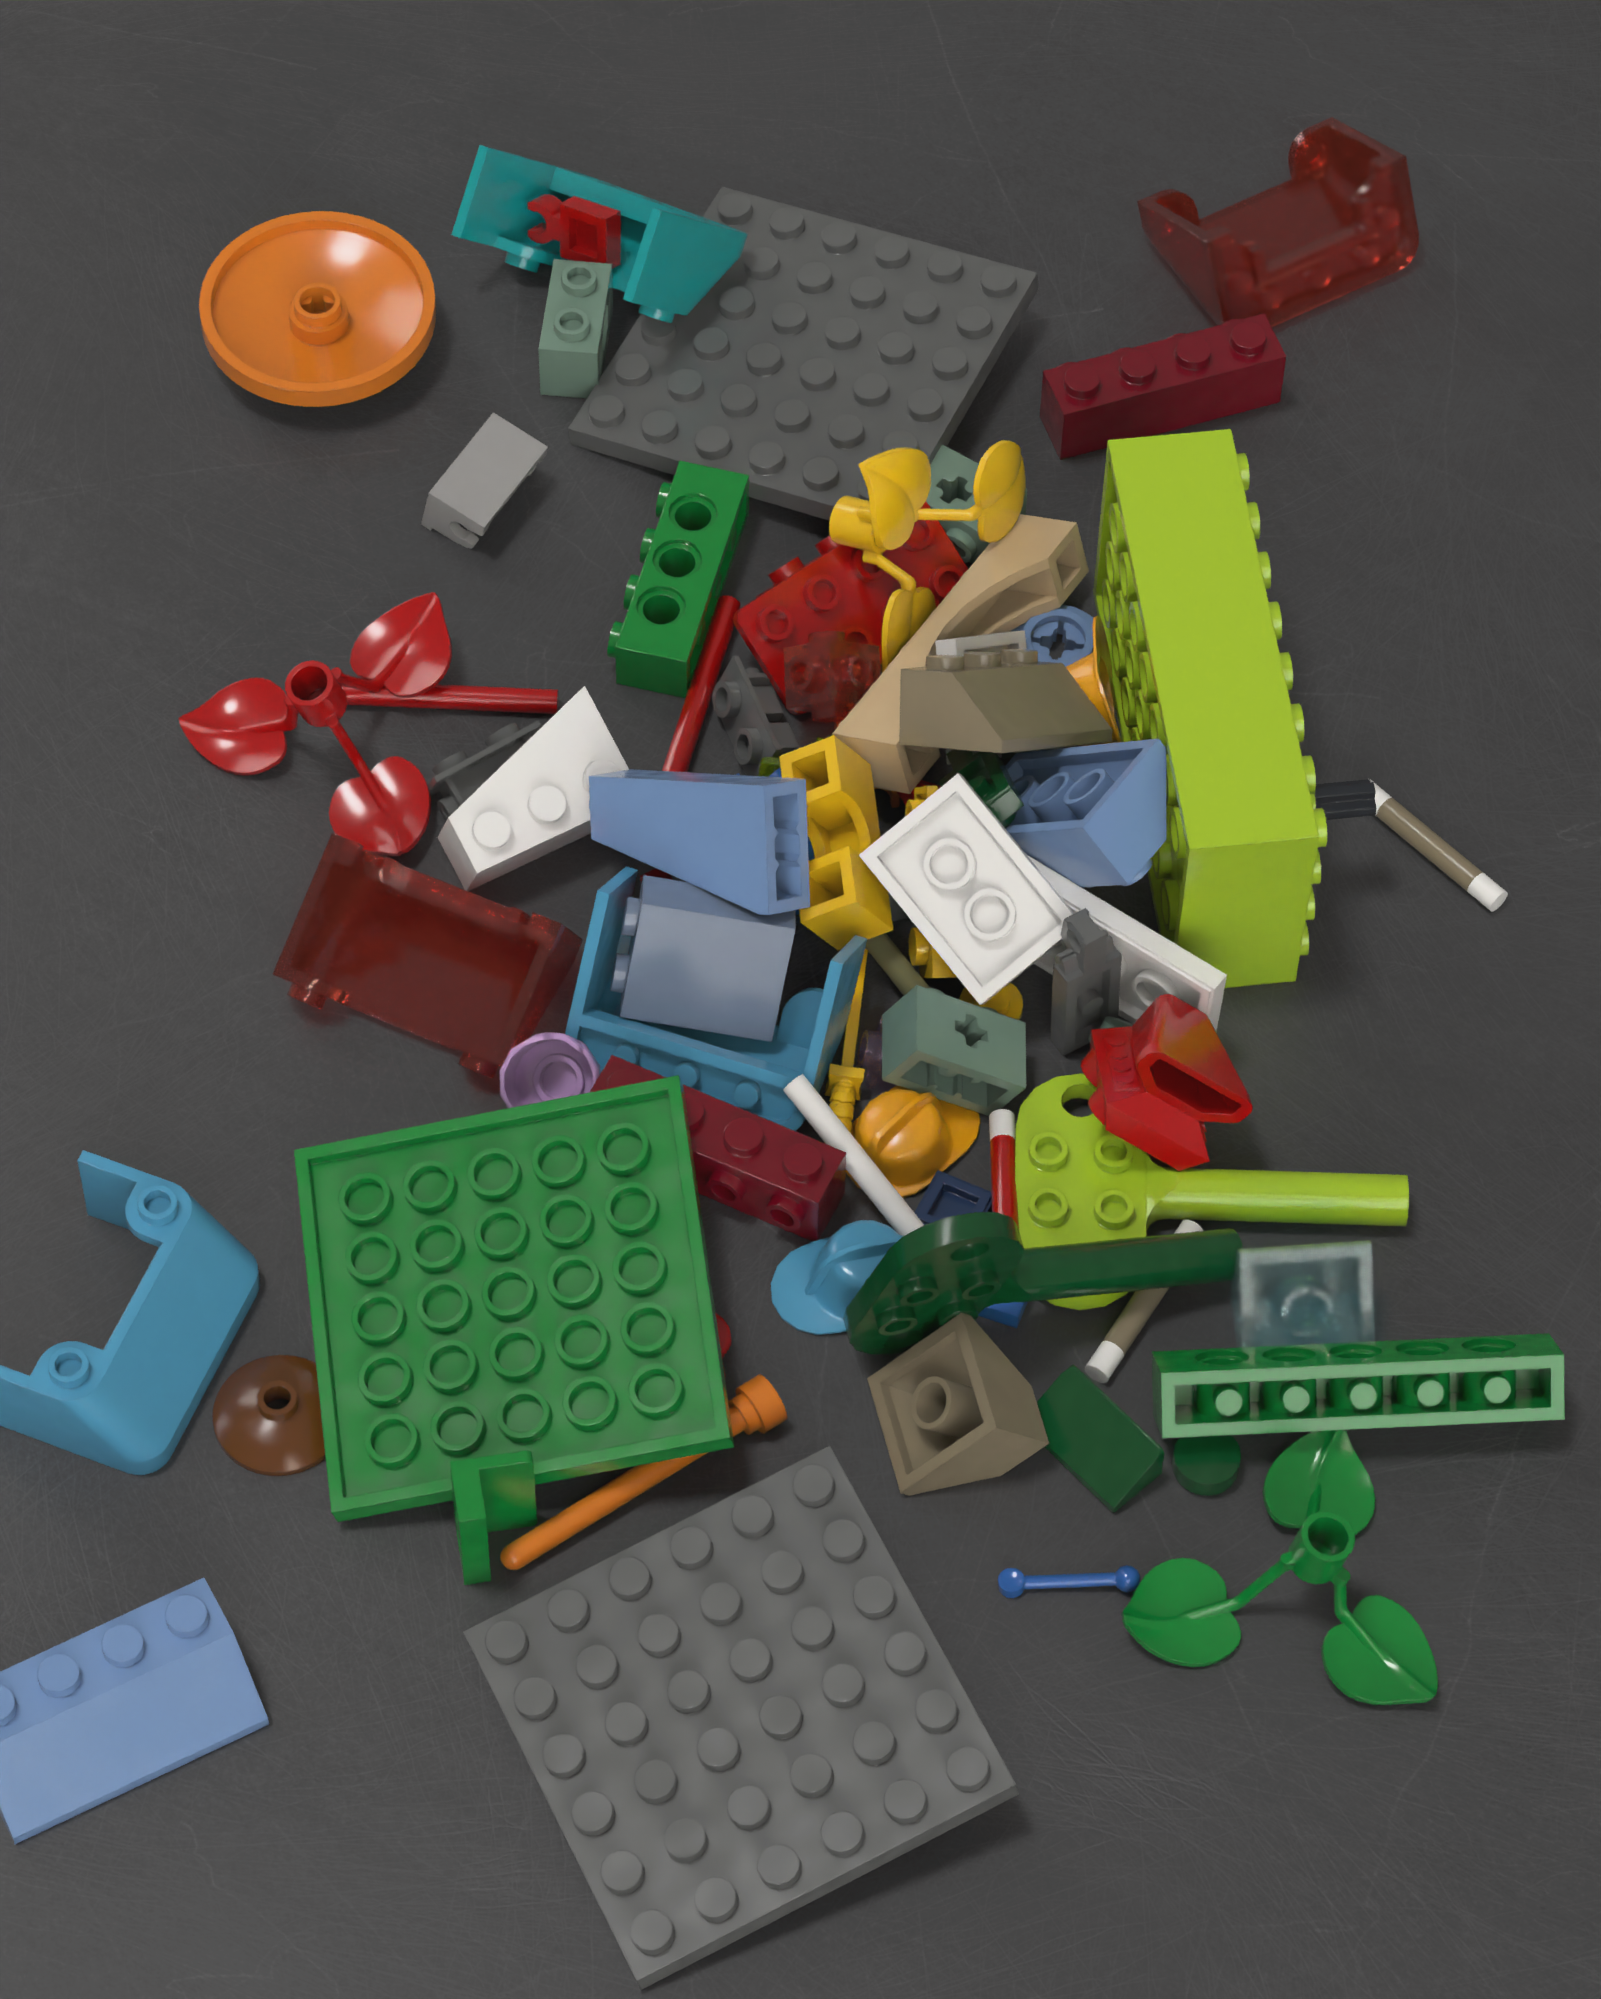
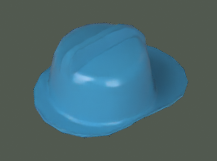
M858 1220L842 1226L831 1237L810 1242L791 1251L777 1266L772 1278V1304L781 1319L798 1331L814 1335L835 1334L846 1331L843 1316L847 1306L882 1260L887 1250L903 1236H900L888 1225L880 1222Z

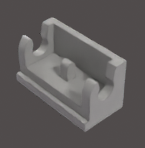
M493 412L428 493L421 525L429 530L435 529L452 541L472 549L479 541V538L474 533L483 536L489 528V524L526 477L530 476L536 469L537 463L540 464L546 456L548 446Z

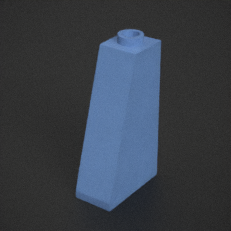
M634 769L589 776V810L592 840L760 915H772L810 907L806 779Z

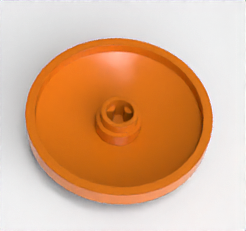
M311 211L271 219L249 229L228 244L215 258L205 275L200 291L199 312L202 335L208 352L216 365L232 381L245 390L274 402L303 407H325L351 403L381 392L404 377L417 364L429 346L436 323V300L432 276L424 259L400 234L383 224L362 216L333 211Z

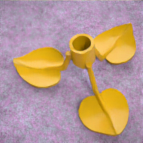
M1001 440L993 444L984 453L974 478L973 496L975 505L968 509H920L930 491L931 467L929 459L923 451L908 447L884 451L858 464L866 483L869 501L845 495L836 502L829 522V533L832 541L837 544L864 550L863 562L877 565L895 578L901 585V589L894 591L890 596L884 613L882 625V673L936 608L932 591L925 587L916 588L915 579L885 558L882 553L886 550L901 547L909 539L914 523L917 520L974 521L978 519V537L981 541L991 543L1004 538L1018 520L1026 489V475L1021 448L1015 442Z

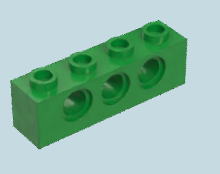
M679 460L672 484L662 483L656 503V517L659 518L656 529H646L641 544L640 563L644 564L640 576L630 575L624 596V610H628L624 623L615 621L609 636L607 656L616 658V684L686 698L717 600L722 595L749 514V475Z

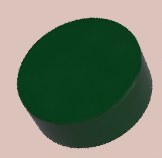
M1232 1435L1179 1437L1174 1447L1172 1459L1174 1476L1181 1486L1192 1493L1206 1496L1222 1493L1232 1486L1238 1476L1241 1460L1239 1445Z

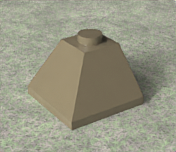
M960 1313L867 1378L901 1494L910 1496L1002 1476L1049 1444L1032 1386L968 1314Z

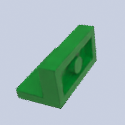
M529 1450L450 1461L455 1527L464 1585L491 1581L488 1545L489 1532L524 1528L537 1524L534 1463L532 1452Z

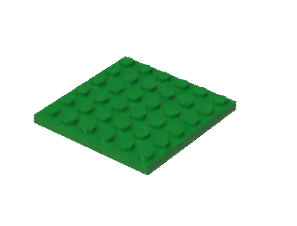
M679 1075L294 1150L331 1513L337 1522L453 1501L450 1461L529 1450L532 1452L535 1485L734 1448L684 1087Z

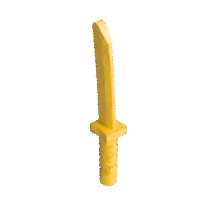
M866 948L845 1029L841 1065L830 1064L829 1080L825 1090V1096H830L829 1101L831 1103L829 1107L850 1133L852 1132L853 1124L851 1121L854 1116L853 1105H855V1100L860 1101L861 1083L864 1080L865 1069L856 1068L853 1065L868 954Z

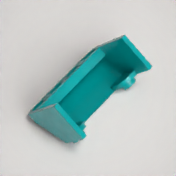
M479 145L451 234L461 239L507 251L505 263L537 273L540 263L553 266L554 259H568L560 257V241L553 239L548 243L540 244L528 237L529 229L542 222L546 223L540 213L528 209V202L543 194H551L562 202L577 196L621 211L620 265L612 269L613 288L625 292L623 300L639 304V313L668 323H672L675 313L687 316L741 257L748 233L591 176L483 145Z

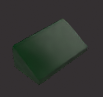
M1071 1365L1062 1372L1037 1401L1049 1441L1045 1448L1112 1513L1116 1512L1162 1474L1165 1454L1162 1447L1075 1365Z

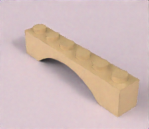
M1020 514L1010 532L1001 540L991 542L937 608L932 611L908 643L903 646L894 660L870 686L865 695L845 719L840 722L832 734L871 764L875 788L910 794L941 756L939 748L899 745L901 669L926 667V656L936 655V640L1009 632L1026 623L1033 616L1061 607L1089 572L1077 522Z

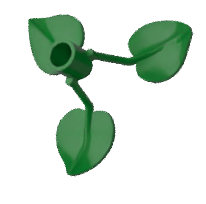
M1346 1430L1312 1431L1286 1448L1269 1468L1262 1490L1266 1510L1269 1516L1279 1525L1288 1528H1300L1292 1541L1288 1552L1283 1553L1278 1562L1242 1592L1226 1600L1227 1590L1225 1582L1212 1567L1190 1558L1171 1559L1155 1566L1142 1578L1130 1602L1121 1614L1123 1625L1129 1634L1145 1650L1156 1657L1180 1666H1209L1227 1658L1239 1645L1241 1630L1231 1612L1244 1607L1282 1574L1292 1570L1299 1579L1307 1583L1324 1584L1329 1581L1333 1583L1334 1613L1342 1624L1331 1628L1324 1637L1321 1645V1656L1328 1677L1341 1692L1356 1701L1372 1705L1426 1703L1437 1694V1668L1431 1648L1419 1624L1403 1606L1386 1597L1370 1595L1363 1598L1356 1605L1352 1613L1347 1607L1346 1584L1351 1575L1343 1565L1354 1548L1355 1535L1365 1529L1373 1516L1375 1494L1369 1474L1354 1451Z

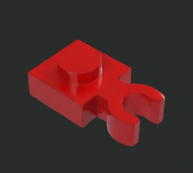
M543 194L528 202V209L540 213L546 222H542L528 230V237L531 240L540 244L548 243L553 239L560 241V257L568 260L612 264V269L620 265L621 211L577 196L562 202L551 194Z

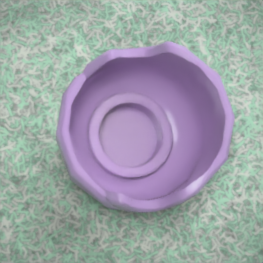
M555 1032L535 1034L510 1050L500 1069V1096L506 1106L512 1108L589 1093L601 1074L600 1064L586 1044L572 1036Z

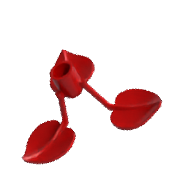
M435 592L427 593L399 604L368 625L355 641L351 651L350 664L352 670L360 678L344 674L339 667L330 670L322 662L314 660L305 661L295 666L288 674L285 681L286 694L281 687L271 680L264 678L243 679L226 686L200 707L179 717L180 727L193 747L208 762L228 773L249 776L268 771L283 760L287 752V739L284 732L294 730L297 727L299 714L305 722L312 726H329L360 777L352 778L341 784L331 799L329 819L334 832L344 844L362 853L400 856L403 853H407L421 839L429 822L431 796L427 781L413 763L399 756L384 759L370 771L339 721L343 717L348 704L347 695L342 686L375 694L385 685L388 691L396 697L412 698L430 691L439 684L446 675L452 659V643L441 601Z

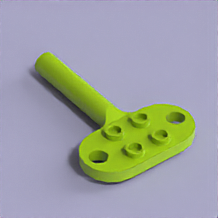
M1082 1073L1052 1078L1034 1088L1020 1106L1015 1128V1181L1019 1233L1024 1248L1145 1237L1149 1226L1156 1220L1161 1219L1406 1226L1409 1209V1182L1407 1175L1187 1168L1178 1171L1172 1167L1158 1166L1150 1159L1146 1152L1105 1130V1126L1094 1114L1078 1117L1071 1115L1064 1109L1063 1105L1065 1102L1075 1098L1088 1100L1097 1089ZM1128 1292L1046 1301L1055 1306L1085 1310L1105 1307L1125 1296Z

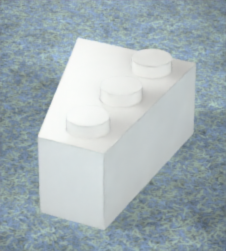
M585 686L448 817L438 836V840L466 892L591 834L589 776L629 770Z

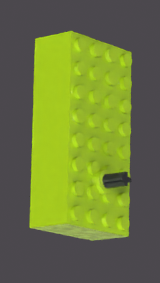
M1231 429L1108 440L1093 595L1097 616H1100L1103 622L1110 652L1115 708L1122 742L1159 738L1166 747V841L1151 857L1153 863L1147 872L1159 934L1227 974L1225 988L1296 981L1299 958L1309 953V933L1306 920H1314L1315 898L1312 884H1320L1321 862L1318 848L1326 847L1327 845L1326 820L1376 815L1374 782L1366 779L1316 784L1312 756H1302L1299 742L1304 740L1303 711L1300 703H1290L1288 690L1293 688L1292 661L1289 652H1279L1277 640L1282 637L1280 606L1277 601H1268L1266 589L1271 587L1270 560L1267 551H1257L1255 540L1260 538L1259 510L1256 502L1247 503L1245 491L1249 490L1250 485L1248 459L1245 453L1236 454Z

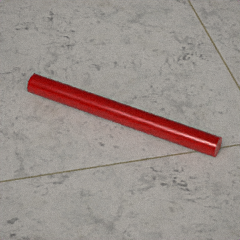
M720 596L717 600L662 771L688 772L735 626L733 616L741 608L740 602L732 596Z
M437 684L430 691L419 696L399 698L391 694L385 685L375 694L342 686L347 695V705L556 714L559 702V691L556 689Z

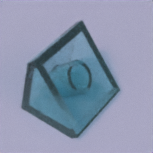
M1370 1241L1237 1249L1230 1293L1237 1347L1375 1341L1372 1243Z

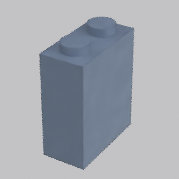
M643 875L639 898L627 897L624 909L621 935L631 936L628 955L616 953L611 977L610 991L621 993L620 1017L772 1042L796 930L795 910L772 915H760L688 882Z

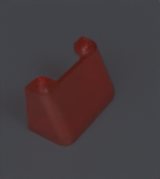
M1331 117L1306 128L1292 142L1288 153L1290 180L1199 219L1194 200L1187 194L1175 189L1163 190L1137 201L1142 228L1146 237L1217 325L1232 319H1245L1265 313L1271 327H1274L1398 272L1411 262L1419 246V231L1406 156Z
M332 833L273 975L291 984L287 993L289 997L321 1010L326 999L462 1053L458 1065L494 1079L497 1069H501L510 1050L532 1036L574 964L583 939L559 922L534 912L529 916L524 911L515 907H506L405 867L389 857L384 858L366 850L364 852L362 850L363 845Z

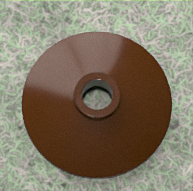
M292 1355L262 1357L237 1369L221 1386L213 1406V1427L220 1447L233 1462L257 1474L286 1476L308 1470L326 1458L315 1362ZM283 1399L290 1401L282 1409H272L267 1406L269 1402Z

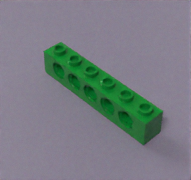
M1549 1333L1152 1351L1153 1417L1162 1438L1565 1420L1564 1353Z

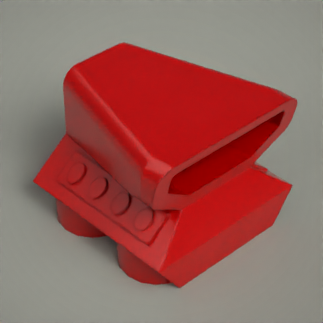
M1163 994L1157 997L1133 1026L1091 1029L1090 1051L1081 1061L1080 1067L1086 1078L1097 1088L1088 1098V1105L1092 1113L1105 1126V1130L1176 1170L1181 1171L1210 1161L1206 1147L1205 1133L1207 1131L1204 1122L1238 1123L1252 1112L1251 1098L1210 1019L1205 1013L1176 996Z

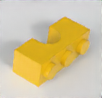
M835 735L779 756L783 778L806 779L807 829L815 859L809 860L810 907L799 909L800 923L837 950H841L855 935L867 938L868 940L892 931L893 923L888 891L859 856V854L881 837L871 764Z

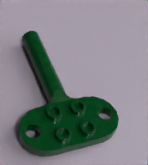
M973 1212L950 1216L921 1226L903 1236L890 1247L847 1306L843 1321L849 1343L856 1351L868 1354H896L909 1350L960 1313L968 1314L976 1320L984 1308L994 1304L1023 1303L1236 1281L1243 1273L1244 1249L1238 1233L1230 1228L1024 1248L1018 1226L1010 1216L997 1212Z

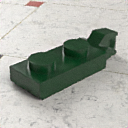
M957 749L949 751L946 755L953 771L938 781L940 786L942 787L957 773L961 774L1005 828L1008 827L1015 819L1016 811L1022 808L1024 803L1000 757L992 752L978 751L975 753L974 751Z

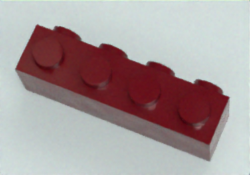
M1265 313L1245 319H1232L1218 326L1187 334H1174L1164 340L1133 348H1120L1110 354L1079 362H1066L1056 368L1044 370L1040 418L1059 459L1074 457L1107 448L1108 440L1153 436L1279 403L1281 400L1286 355Z
M611 1055L590 1092L667 1077ZM683 1084L698 1193L812 1242L819 1240L845 1194L846 1152Z

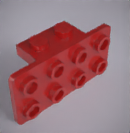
M925 501V503L923 504V506H922L920 509H931V508H930V506L928 505V503ZM917 520L914 523L909 539L901 547L886 550L882 553L885 558L915 579L916 588L925 587L932 591L936 608L968 570L938 520ZM830 535L814 545L820 555L804 565L799 556L768 574L767 576L773 586L757 595L756 599L737 610L733 616L736 629L763 672L770 679V683L791 714L797 716L813 709L882 663V625L885 609L892 593L901 589L900 583L880 567L863 562L864 550L834 543Z

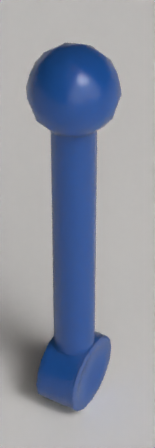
M1128 1565L1121 1566L1116 1572L1029 1576H1024L1016 1568H1007L998 1576V1589L1007 1598L1020 1596L1024 1589L1116 1586L1123 1592H1131L1138 1587L1141 1578L1138 1570Z

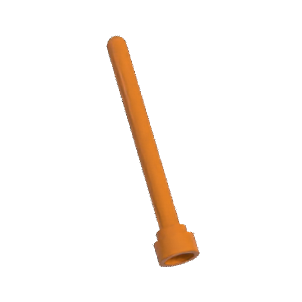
M761 1374L737 1387L735 1390L736 1396L728 1401L733 1437L742 1431L748 1435L757 1430L765 1434L788 1418L785 1406L777 1391ZM707 1453L634 1466L506 1545L500 1555L502 1564L509 1570L521 1569Z

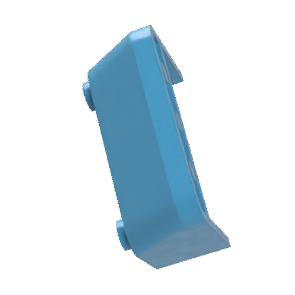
M626 866L597 890L565 1034L586 1044L600 1064L601 1072L611 1055H614L664 1077L679 1075L682 1084L796 1131L806 1119L783 1090L792 1080L804 1074L816 1091L820 1092L829 1066L833 1061L846 1029L867 938L855 935L831 959L824 989L806 988L797 992L789 999L783 1009L779 1026L775 1025L772 1042L620 1017L621 993L610 991L616 953L628 955L631 936L621 935L626 899L633 895L638 870Z
M83 1150L77 1162L88 1215L126 1228L141 1241L159 1248L103 1350L77 1341L58 1343L42 1354L30 1376L0 1365V1426L125 1473L145 1475L162 1468L169 1461L259 1292L260 1277L258 1264L254 1255L178 1184Z

